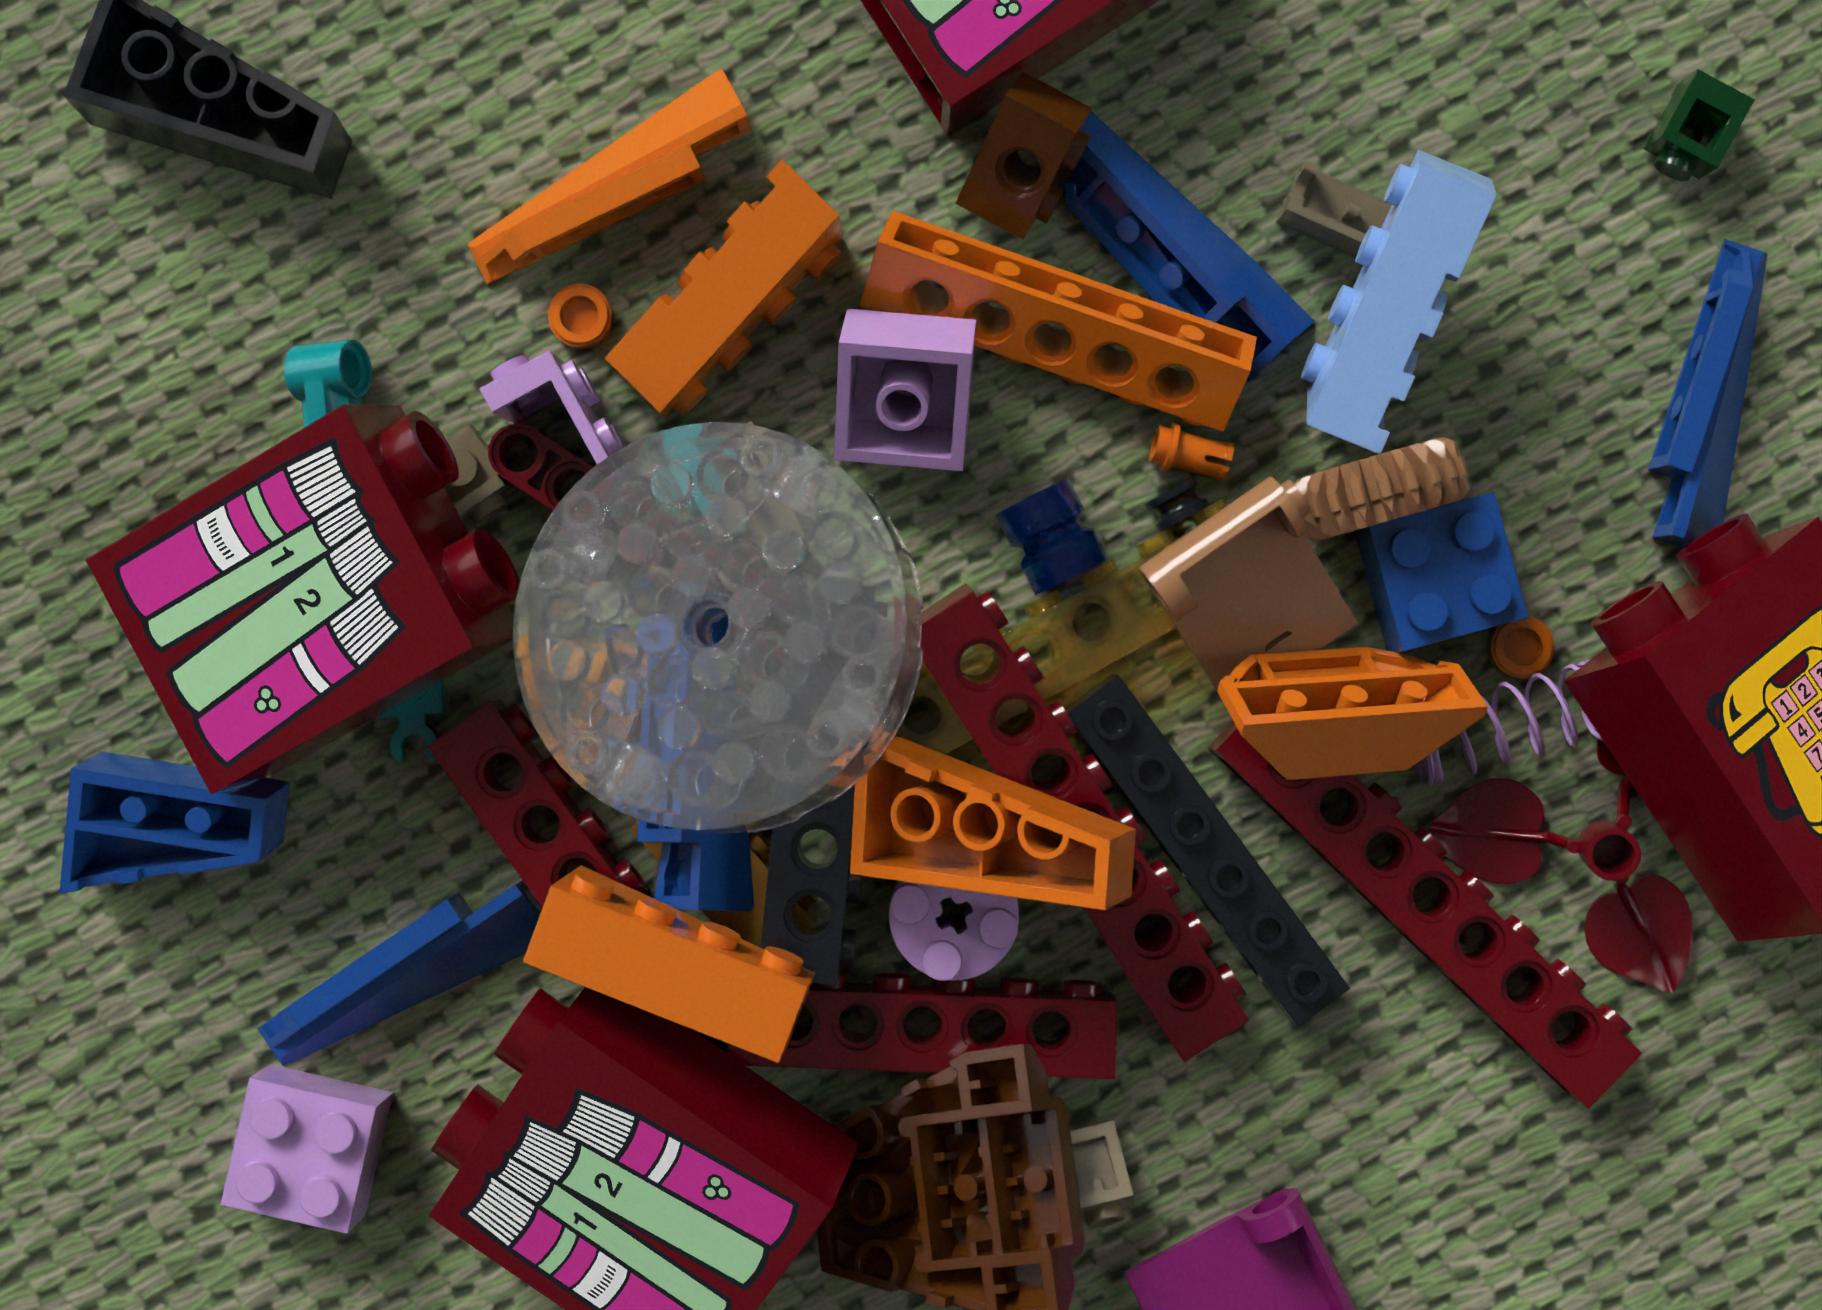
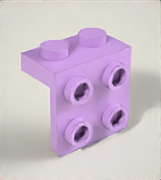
M550 350L531 361H528L525 355H521L502 363L492 370L490 375L494 381L479 388L491 411L514 424L561 398L603 475L617 482L629 476L622 462L631 458V454L614 424L609 425L605 418L597 419L591 406L601 401L584 369L582 367L578 368L573 360L565 363Z

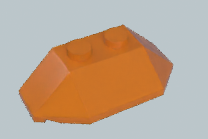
M1372 647L1250 654L1235 667L1229 676L1226 675L1220 680L1217 689L1241 736L1286 780L1408 770L1483 718L1488 708V705L1459 664L1440 660L1436 666L1413 655Z

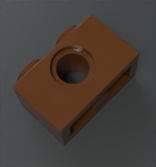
M1022 72L1005 95L955 204L1024 240L1036 219L1047 224L1065 190L1055 184L1062 168L1065 167L1073 172L1091 139V135L1081 131L1092 108L1037 78ZM1017 151H1025L1032 154L1038 160L1040 167H1031L1025 164L1020 159Z

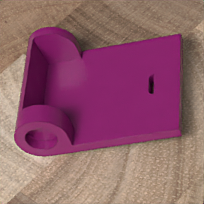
M1295 1188L1283 1189L1123 1272L1141 1310H1357L1299 1190Z

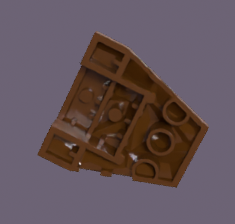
M1031 1043L965 1052L950 1060L949 1067L927 1079L914 1080L902 1087V1093L880 1105L868 1106L834 1125V1127L855 1140L859 1145L831 1211L817 1228L822 1272L889 1292L899 1289L924 1296L926 1297V1303L942 1308L954 1305L967 1310H1069L1075 1286L1072 1261L1082 1254L1085 1238L1068 1111L1061 1097H1050L1047 1071Z

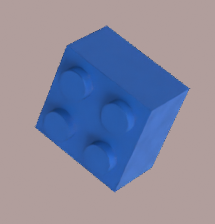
M1495 492L1354 531L1386 650L1403 652L1528 618Z

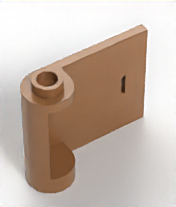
M1269 476L1138 567L1143 579L1216 690L1220 680L1226 675L1229 676L1235 667L1250 654L1320 650L1358 624L1304 535L1308 531V526L1303 517L1311 513V508L1300 490L1289 479L1280 485L1273 477Z

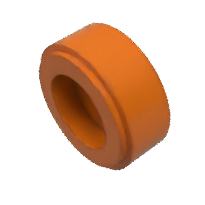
M582 283L571 284L558 291L551 300L548 309V321L552 332L561 342L572 348L588 349L597 346L609 335L613 325V310L608 299L597 288Z
M1528 616L1525 619L1493 627L1487 640V654L1491 664L1501 674L1511 678H1531L1532 674L1543 672L1550 664L1554 654V639L1549 628L1542 621Z

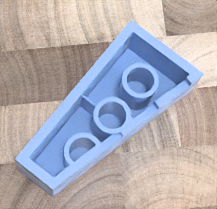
M1421 150L1417 151L1410 167L1403 164L1397 167L1384 197V202L1392 205L1381 228L1371 225L1366 232L1355 259L1356 263L1363 265L1353 288L1342 285L1328 316V321L1335 324L1325 346L1319 343L1314 344L1303 367L1301 379L1309 382L1307 385V425L1381 454L1390 434L1388 430H1385V410L1391 398L1405 401L1415 378L1412 374L1419 354L1418 351L1413 349L1417 339L1426 342L1430 337L1433 338L1444 314L1443 311L1448 298V292L1440 288L1445 278L1456 282L1461 276L1497 195L1492 179Z

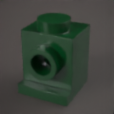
M1697 69L1676 85L1668 105L1644 147V150L1657 156L1654 167L1663 175L1678 181H1688L1691 176L1700 179L1719 167L1755 100ZM1681 126L1691 127L1696 133V141L1679 132Z

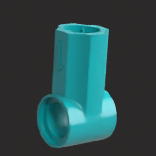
M352 339L293 346L287 352L284 362L285 380L290 393L298 401L302 402L304 428L343 404L361 405V396H364L370 388L372 367L369 355L360 342Z

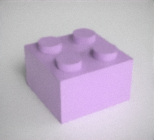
M847 309L838 346L834 460L963 471L968 432L976 320Z
M272 1064L251 1076L248 1081L220 1205L348 1234L366 1215L393 1092Z

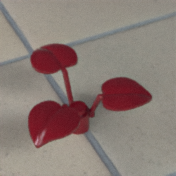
M1597 740V757L1599 762L1607 770L1624 775L1618 785L1616 818L1614 821L1601 820L1591 823L1581 832L1579 839H1572L1554 832L1540 830L1544 821V808L1540 799L1523 783L1508 778H1490L1468 787L1431 821V835L1447 849L1446 857L1464 871L1466 870L1473 876L1492 883L1511 884L1534 876L1541 865V849L1538 842L1549 843L1567 849L1570 853H1579L1581 860L1598 877L1613 881L1617 893H1607L1599 896L1587 912L1584 933L1587 945L1594 957L1603 966L1616 974L1646 983L1667 993H1672L1677 989L1686 971L1692 949L1693 923L1691 910L1680 889L1661 875H1644L1628 887L1626 882H1628L1629 876L1636 871L1641 860L1639 843L1627 831L1632 824V819L1629 817L1632 783L1604 741Z

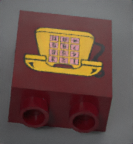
M1742 514L1705 532L1677 554L1678 560L1691 580L1671 595L1663 581L1653 582L1628 594L1601 612L1591 622V625L1606 648L1564 680V683L1737 942L1822 934V521L1819 517L1762 536L1749 515Z

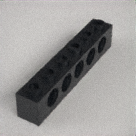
M797 580L760 948L765 949L767 946H772L789 951L803 959L802 967L815 972L812 983L837 986L841 968L853 969L857 930L845 929L847 903L860 904L863 878L861 875L850 874L857 741L876 737L877 735L875 733H865L864 731L867 706L879 707L883 668L871 667L873 641L886 642L890 603L877 602V587ZM838 631L848 633L857 645L855 661L843 670H834L828 667L823 662L820 654L823 640L829 634ZM826 697L841 699L850 710L851 719L849 726L840 734H826L817 727L814 721V710L817 704ZM829 763L840 770L844 778V788L840 795L833 799H821L810 791L807 778L810 769L814 765ZM814 829L829 832L837 843L836 857L825 864H816L809 861L801 849V840L806 832ZM808 895L822 898L830 908V921L823 927L816 929L803 926L795 915L796 901Z
M1118 674L1109 675L1065 708V711L1079 732L1077 734L1094 755L1103 770L1283 1013L1297 1027L1351 989Z

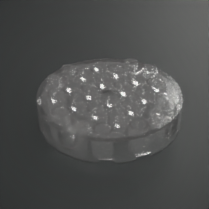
M731 422L688 424L646 436L614 452L583 476L557 504L543 525L530 551L517 593L513 623V649L517 679L531 721L548 751L563 770L582 788L603 803L645 822L676 829L716 834L758 832L801 819L802 815L820 807L830 799L840 797L858 782L882 756L896 735L917 687L923 660V649L921 648V610L924 609L912 557L907 552L888 513L864 487L833 460L796 438L765 427ZM728 616V628L725 636L718 643L713 644V628H711V624L713 622L717 623L720 619Z

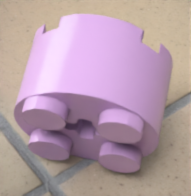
M895 881L890 897L889 924L897 948L904 958L916 969L935 980H965L989 971L1007 954L1018 934L1019 907L1015 897ZM951 896L956 904H961L965 901L970 904L964 909L965 921L963 923L955 925L950 918L943 921L938 920L937 917L943 913L941 901L944 898Z

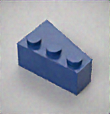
M100 752L71 768L59 894L79 891L88 886L119 882V884L137 882L145 877L178 872L179 875L258 863L284 842L290 781L264 777L211 795L196 766Z

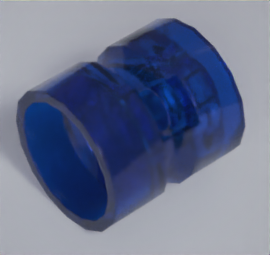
M1069 478L1031 495L995 515L1010 547L1020 548L1025 554L1019 565L1035 596L1109 559L1094 527L1082 526L1079 521L1085 509Z

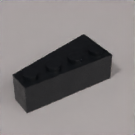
M99 0L63 94L67 101L92 126L332 199L353 142L335 112L264 70L259 71L236 57L230 49L213 39L209 41L181 24L178 18L156 5L154 7L143 0Z

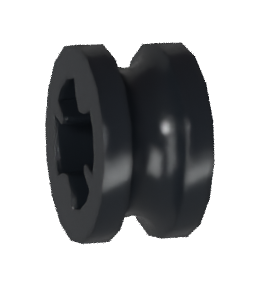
M1195 477L1144 504L1147 511H1154L1158 514L1159 522L1156 527L1159 532L1210 505L1207 498H1200L1196 495L1195 488L1199 483Z

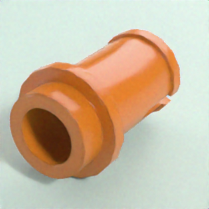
M1172 422L1169 427L1158 425L1150 446L1149 462L1159 464L1161 472L1166 473L1170 468H1175L1215 478L1216 481L1223 482L1228 475L1230 467L1224 466V463L1205 459V456L1209 455L1232 461L1234 443L1181 431L1180 423Z

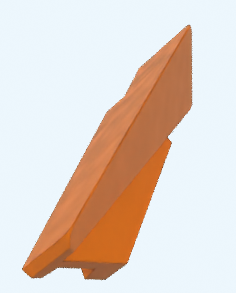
M720 69L470 241L468 247L486 284H491L705 181L706 179L696 156L752 130L745 109L724 71Z

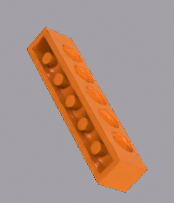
M893 210L877 242L860 306L873 311L975 319L974 346L997 353L1009 362L1026 363L1058 374L1067 382L1086 384L1118 395L1122 400L1130 404L1147 405L1176 415L1190 425L1207 426L1224 432L1250 374L1257 340L1256 336ZM926 280L935 281L942 285L944 288L934 287L930 285ZM987 302L998 303L1005 309L994 308ZM1047 323H1055L1061 325L1066 330L1054 329L1050 327ZM1109 344L1119 345V346L1125 348L1126 350H1125V351L1115 350V349H1112L1111 347H1109L1108 345H1109ZM1168 366H1179L1187 371H1176Z

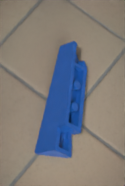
M1726 239L1723 242L1648 467L1650 471L1671 477L1652 538L1684 548L1705 532L1724 522L1767 262V253Z

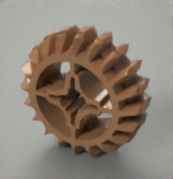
M1441 437L1374 455L1298 479L1294 484L1311 508V513L1303 517L1308 526V531L1304 533L1306 539L1316 542L1462 500L1470 491L1466 477L1469 473L1464 455L1460 456L1455 440Z

